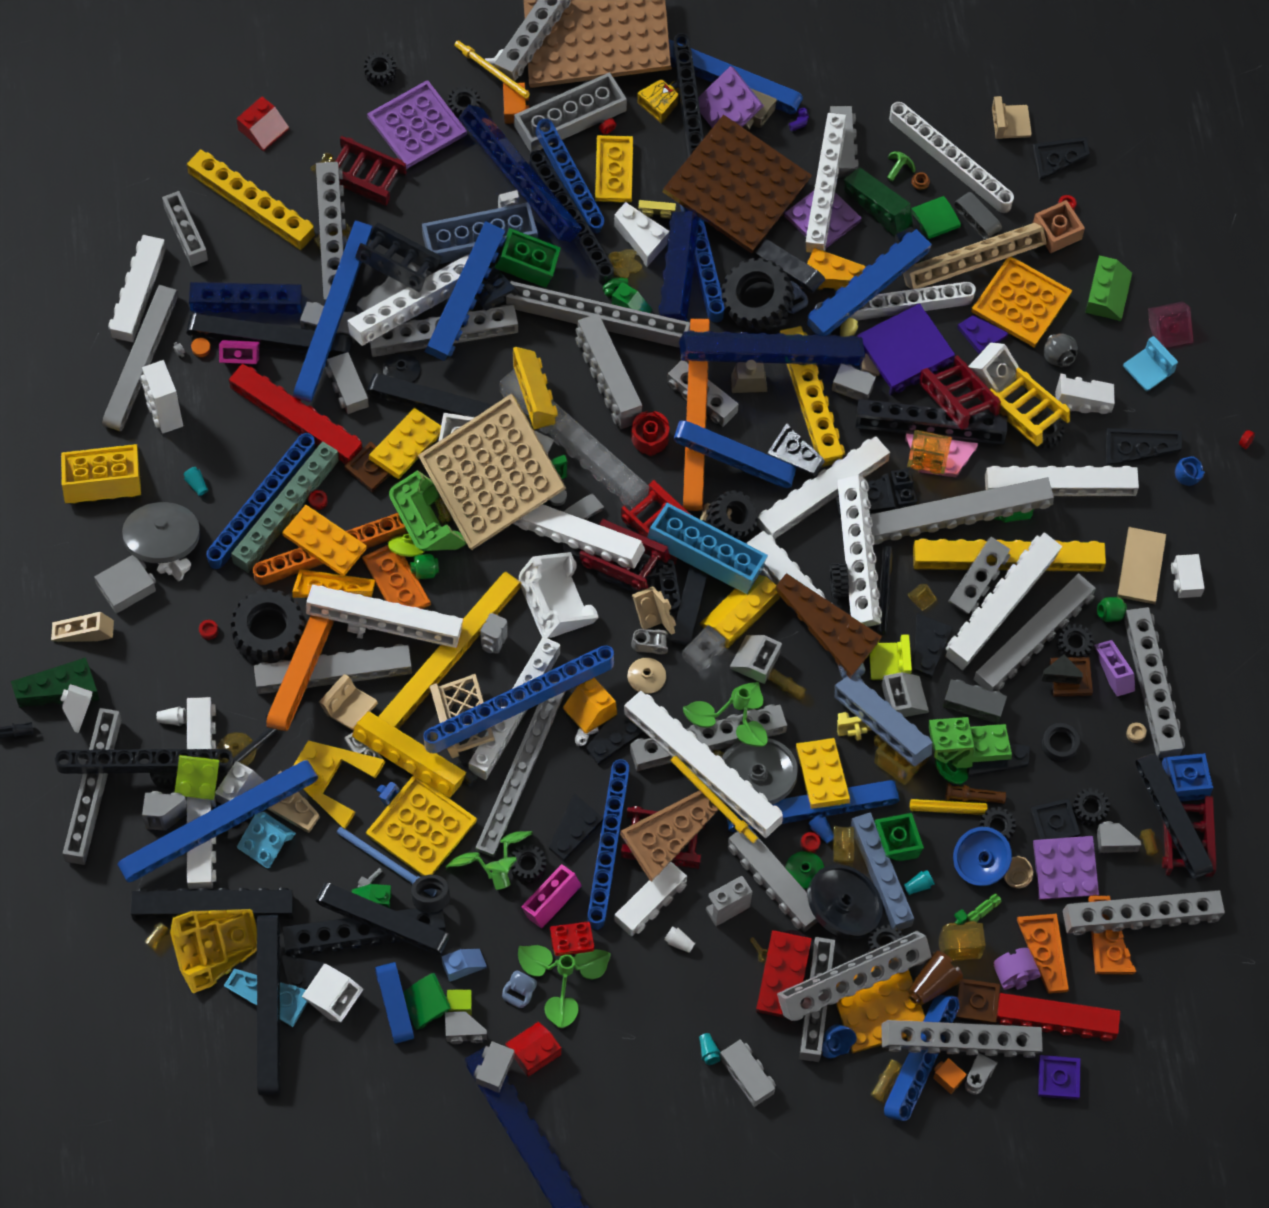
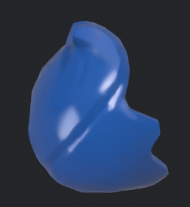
M1192 456L1182 458L1178 462L1175 476L1181 484L1192 486L1196 485L1203 478L1205 472L1202 471L1203 466L1201 462Z
M841 1024L830 1026L823 1037V1056L831 1059L841 1054H847L851 1046L856 1043V1033L849 1027Z

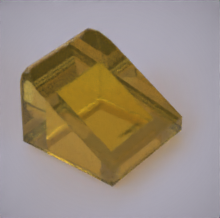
M920 584L908 594V597L922 611L937 600L927 584Z

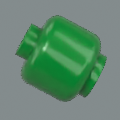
M432 554L415 556L414 562H410L411 574H415L419 580L434 578L436 573H439L438 559L434 558Z
M1105 597L1097 607L1099 617L1105 622L1121 621L1127 610L1126 603L1120 597Z

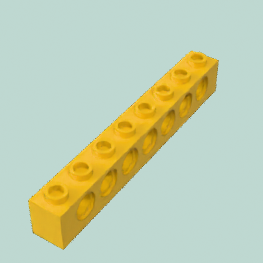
M200 149L187 163L188 174L299 250H302L315 236L314 226L309 220L302 219L296 211L286 208L281 201H276L268 192L258 189L253 182L245 180L240 173L233 172L224 162L217 161L209 152L206 153Z
M801 326L781 330L779 342L813 448L825 461L822 467L833 465L836 460H842L845 450L843 444H840L838 440L840 438L839 431L833 425V413L828 410L829 401L828 397L823 394V382L817 376L819 374L817 364H813V351L811 348H808L807 333H803ZM824 443H830L832 445L826 446Z

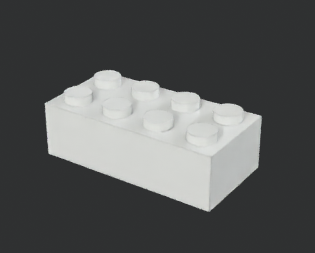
M164 360L142 367L143 375L140 377L147 400V407L149 412H152L155 427H160L162 434L183 427L177 392Z

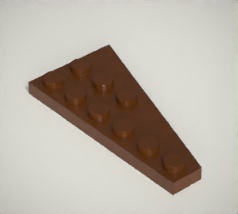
M787 573L775 587V591L788 606L797 612V617L807 624L808 630L824 649L835 657V662L845 669L846 675L851 679L879 643L882 636Z

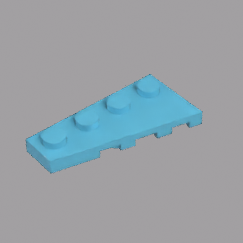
M234 969L224 987L257 1006V975ZM280 982L281 1021L292 1027L295 1025L308 1003L302 997L306 989Z

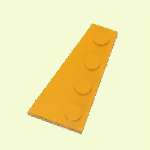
M300 569L292 591V597L308 598L312 584L372 597L375 580L352 576L343 577L338 574Z

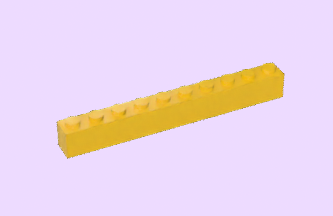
M928 539L915 540L913 546L914 569L969 570L987 541L982 539L975 541H966L965 539H958L956 541H948L946 539H939L937 541ZM997 540L1011 549L1008 553L1011 555L1005 565L1001 564L998 570H1009L1013 564L1018 565L1016 562L1025 549L1029 551L1028 548L1031 542ZM1055 540L1062 548L1054 561L1045 570L1103 572L1106 564L1105 543H1099L1098 541H1090L1088 543H1080L1079 541L1061 542ZM989 555L986 562L988 565L994 566L996 559Z

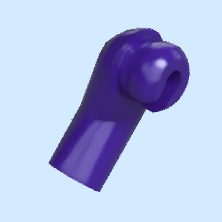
M800 108L797 120L788 124L791 132L807 125L809 113L806 108Z

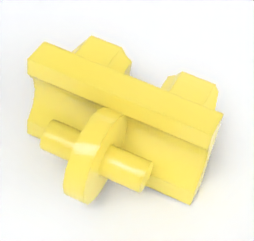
M846 712L838 714V736L848 735L849 737L855 735L856 740H861V734L872 730L857 716L849 718Z

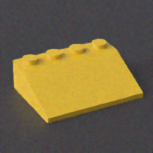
M137 444L61 453L62 490L65 504L141 495Z

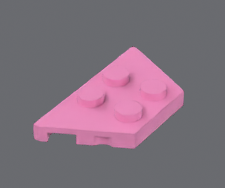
M906 434L905 438L920 473L949 477L958 476L962 467L966 465L978 446V443Z

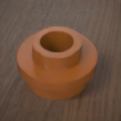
M919 172L912 177L911 183L915 189L924 190L929 186L930 180L925 173Z

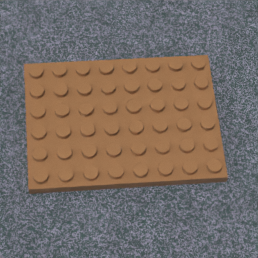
M524 0L525 18L538 0ZM571 0L569 7L565 8L560 20L554 24L551 33L545 37L542 46L536 50L533 59L528 63L530 88L593 80L609 72L612 77L670 70L671 57L666 0Z

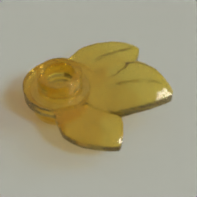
M625 249L621 252H612L608 256L613 265L614 273L621 278H629V273H636L642 269V265L634 259L636 256L635 250Z

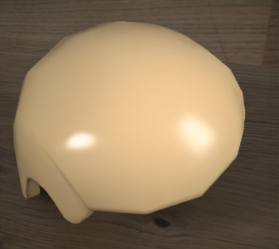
M1020 856L1012 857L1011 866L1004 876L1005 881L1010 887L1020 889L1026 887L1032 881L1033 868L1026 858Z

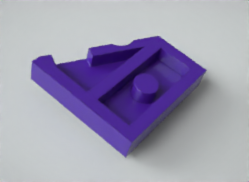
M973 315L959 323L957 327L979 355L990 343H999L1008 337L1006 331Z

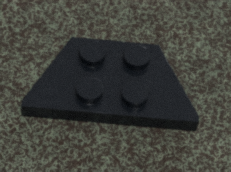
M494 264L491 267L488 278H483L481 282L484 284L481 293H476L474 298L487 311L495 305L504 302V297L510 293L516 296L519 292L503 273L495 268Z

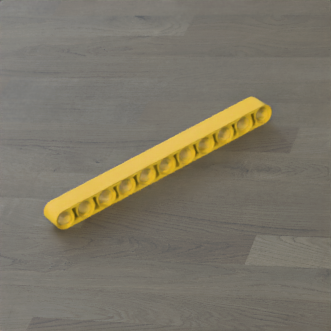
M504 572L464 617L457 648L440 645L378 717L399 729L431 692L430 685L438 684L481 635V628L486 623L489 614L498 615L518 592L522 583L508 572Z

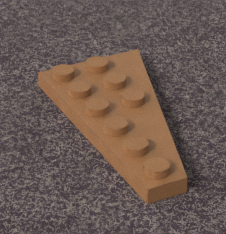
M699 790L621 830L620 835L652 882L719 809Z

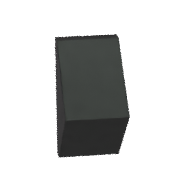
M1063 654L1044 670L1041 681L1080 685L1083 673Z

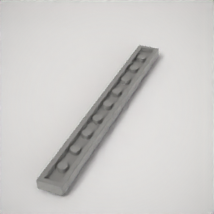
M566 691L538 704L476 845V851L491 857L495 856L500 840L503 838Z

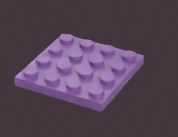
M428 80L367 113V118L396 156L406 163V169L467 135V130Z

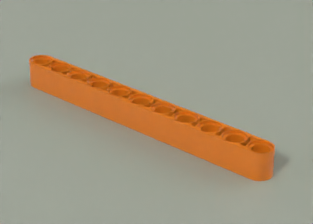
M691 319L686 421L706 429L710 319ZM685 447L683 507L687 511H703L705 455Z

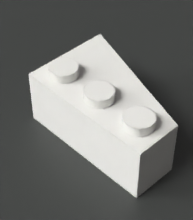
M626 202L616 212L614 226L626 242H629L634 248V252L641 257L645 266L648 267L669 243V231Z
M1060 374L1055 391L1056 399L1062 404H1066L1070 412L1112 413L1114 407V384L1095 380L1089 383L1082 381L1080 377H1076L1074 380L1066 378V374Z

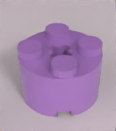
M1029 948L1016 949V954L1010 955L1008 952L994 961V969L1004 990L1015 987L1017 990L1027 986L1026 982L1041 976Z

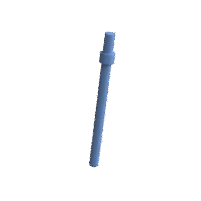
M339 827L337 830V834L412 884L416 879L420 878V876L416 877L343 827ZM426 889L424 892L434 897L437 890Z

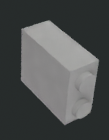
M133 555L94 576L98 588L116 614L156 591L154 585L156 583L155 578L151 573L148 574L146 572L145 563Z

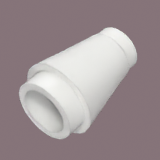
M180 706L157 712L158 723L181 726L187 721L186 709Z
M673 926L664 939L668 942V945L688 953L695 944L684 932Z

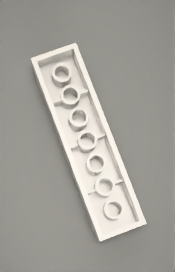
M1045 532L1041 537L1037 535L1028 548L1029 551L1025 549L1020 555L1019 560L1016 562L1018 565L1013 564L1004 577L1006 579L1001 578L997 583L996 588L993 590L994 594L990 592L981 605L982 608L978 607L973 612L972 617L969 619L971 622L966 621L957 634L958 637L954 636L946 647L947 653L945 657L964 670L1054 561L1062 546Z

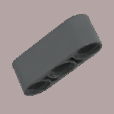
M968 192L954 202L958 213L983 239H989L1002 230L999 220L973 193Z

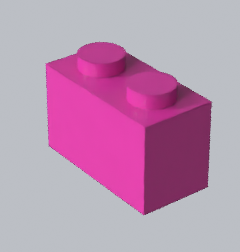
M222 340L219 344V363L257 364L259 361V342Z

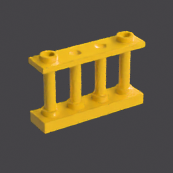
M1019 367L1016 369L1015 382L1000 393H996L992 388L990 389L1001 401L999 415L1007 416V422L1036 446L1043 443V430L1059 418L1063 419L1066 423L1070 422L1069 407L1058 401L1034 381L1029 373L1022 371ZM1020 386L1028 390L1026 394L1014 403H1008L1005 400L1007 396ZM1034 396L1041 401L1040 404L1026 414H1021L1017 410ZM1047 407L1054 412L1039 425H1034L1030 421Z

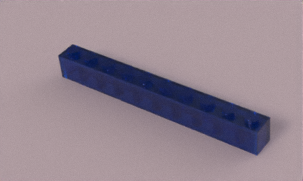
M468 105L460 115L459 120L558 240L572 242L582 230L580 225L481 107Z
M690 330L683 332L679 340L681 361L747 362L748 360H754L756 363L844 364L860 366L865 358L862 337L785 335L782 333L749 334L747 332L715 333L712 331L695 332Z
M485 1047L465 1058V1065L475 1082L476 1077L474 1073L478 1064L482 1065L484 1058H482ZM506 1075L499 1093L478 1085L552 1208H589L587 1205L583 1206L580 1201L582 1197L576 1187L573 1189L570 1185L571 1178L566 1170L562 1171L559 1167L560 1160L555 1153L551 1154L548 1149L550 1144L546 1137L540 1136L537 1131L539 1130L538 1124L534 1118L530 1119L527 1115L529 1112L527 1106L523 1101L519 1102L516 1097L518 1096L516 1088L513 1084L509 1085L506 1080L508 1076Z

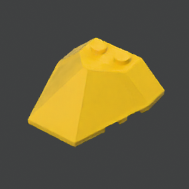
M251 909L190 911L172 919L170 934L179 969L192 993L212 987L220 977L231 972L234 966L239 962L242 963L257 951V927Z

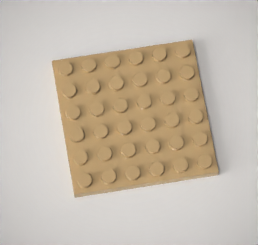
M513 394L508 395L418 455L471 550L566 489Z

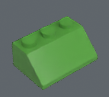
M1099 255L1085 313L1118 321L1122 320L1132 272L1117 259Z

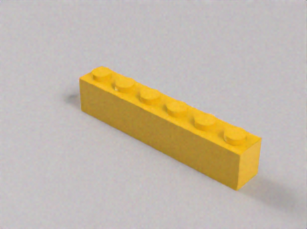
M368 711L356 723L352 734L353 738L450 798L461 786L466 775L464 770L437 753L427 752L424 745Z

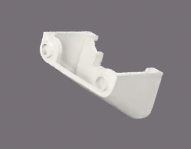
M571 552L534 556L519 574L522 591L542 637L552 638L593 624L598 619L597 611L592 605H583L571 576L574 574L577 564Z

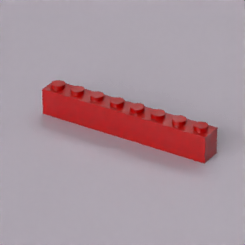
M242 363L229 378L232 390L300 435L304 433L311 434L314 437L315 445L319 446L323 441L338 451L339 461L345 465L362 450L360 438L356 435H350L342 426L332 423L327 416H321L312 406H306L300 399L288 394L282 386L273 384L268 377H262L253 367H247Z

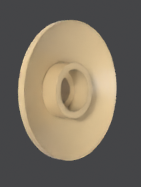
M641 658L631 664L628 669L627 678L630 686L635 691L652 694L663 687L666 680V671L659 661L652 658ZM644 671H649L650 674H649V675H645L643 672H644Z

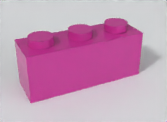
M561 864L521 907L527 918L542 929L582 885L576 874Z

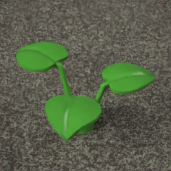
M759 682L747 683L735 688L732 691L730 700L717 713H714L715 710L710 704L703 701H696L683 706V712L690 722L696 726L708 728L714 726L715 718L733 704L735 709L744 710L743 724L739 725L736 729L738 739L750 746L763 747L767 744L768 738L764 727L757 721L747 723V710H757L763 704Z
M533 831L513 832L504 836L500 840L501 843H504V858L499 861L490 862L485 865L478 852H470L452 859L447 864L446 870L449 867L463 866L473 861H478L488 874L489 879H493L496 890L506 888L511 885L508 877L509 870L517 861L516 857H508V845L533 835Z
M539 945L519 946V963L528 975L541 977L546 969L551 970L558 966L557 970L563 976L561 998H550L545 1004L544 1011L546 1017L558 1028H565L571 1025L577 1017L578 1004L573 998H565L567 976L571 975L575 968V970H580L584 978L592 980L600 978L606 971L611 953L594 949L592 952L578 953L574 958L571 955L565 954L551 965L553 957L546 947Z

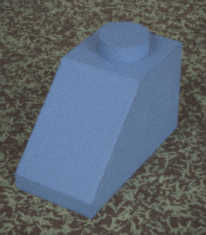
M460 949L442 956V965L449 982L487 968L480 949Z

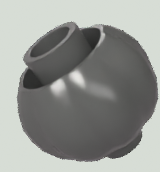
M1060 333L1049 336L1044 347L1046 361L1058 367L1071 365L1077 356V342L1072 336Z

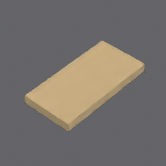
M1128 528L1117 597L1155 604L1166 534Z

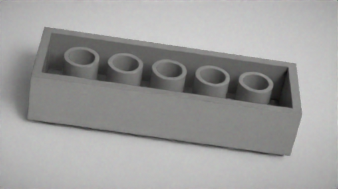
M609 72L515 114L514 127L531 153L534 150L543 149L536 136L537 124L541 119L551 120L563 140L625 112L627 99ZM546 127L540 128L543 132L549 131Z
M599 313L578 320V328H576V343L584 351V360L586 363L589 362L591 366V375L598 381V390L605 396L604 401L606 407L612 411L613 422L618 424L620 430L632 426L635 417L642 413V404Z

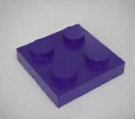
M1040 1055L1038 1097L1079 1100L1080 1058Z

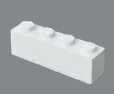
M670 862L652 882L649 880L615 914L614 921L631 937L635 933L639 934L645 928V923L649 919L653 920L660 911L658 910L663 905L666 907L673 900L672 896L676 892L680 893L687 886V875Z

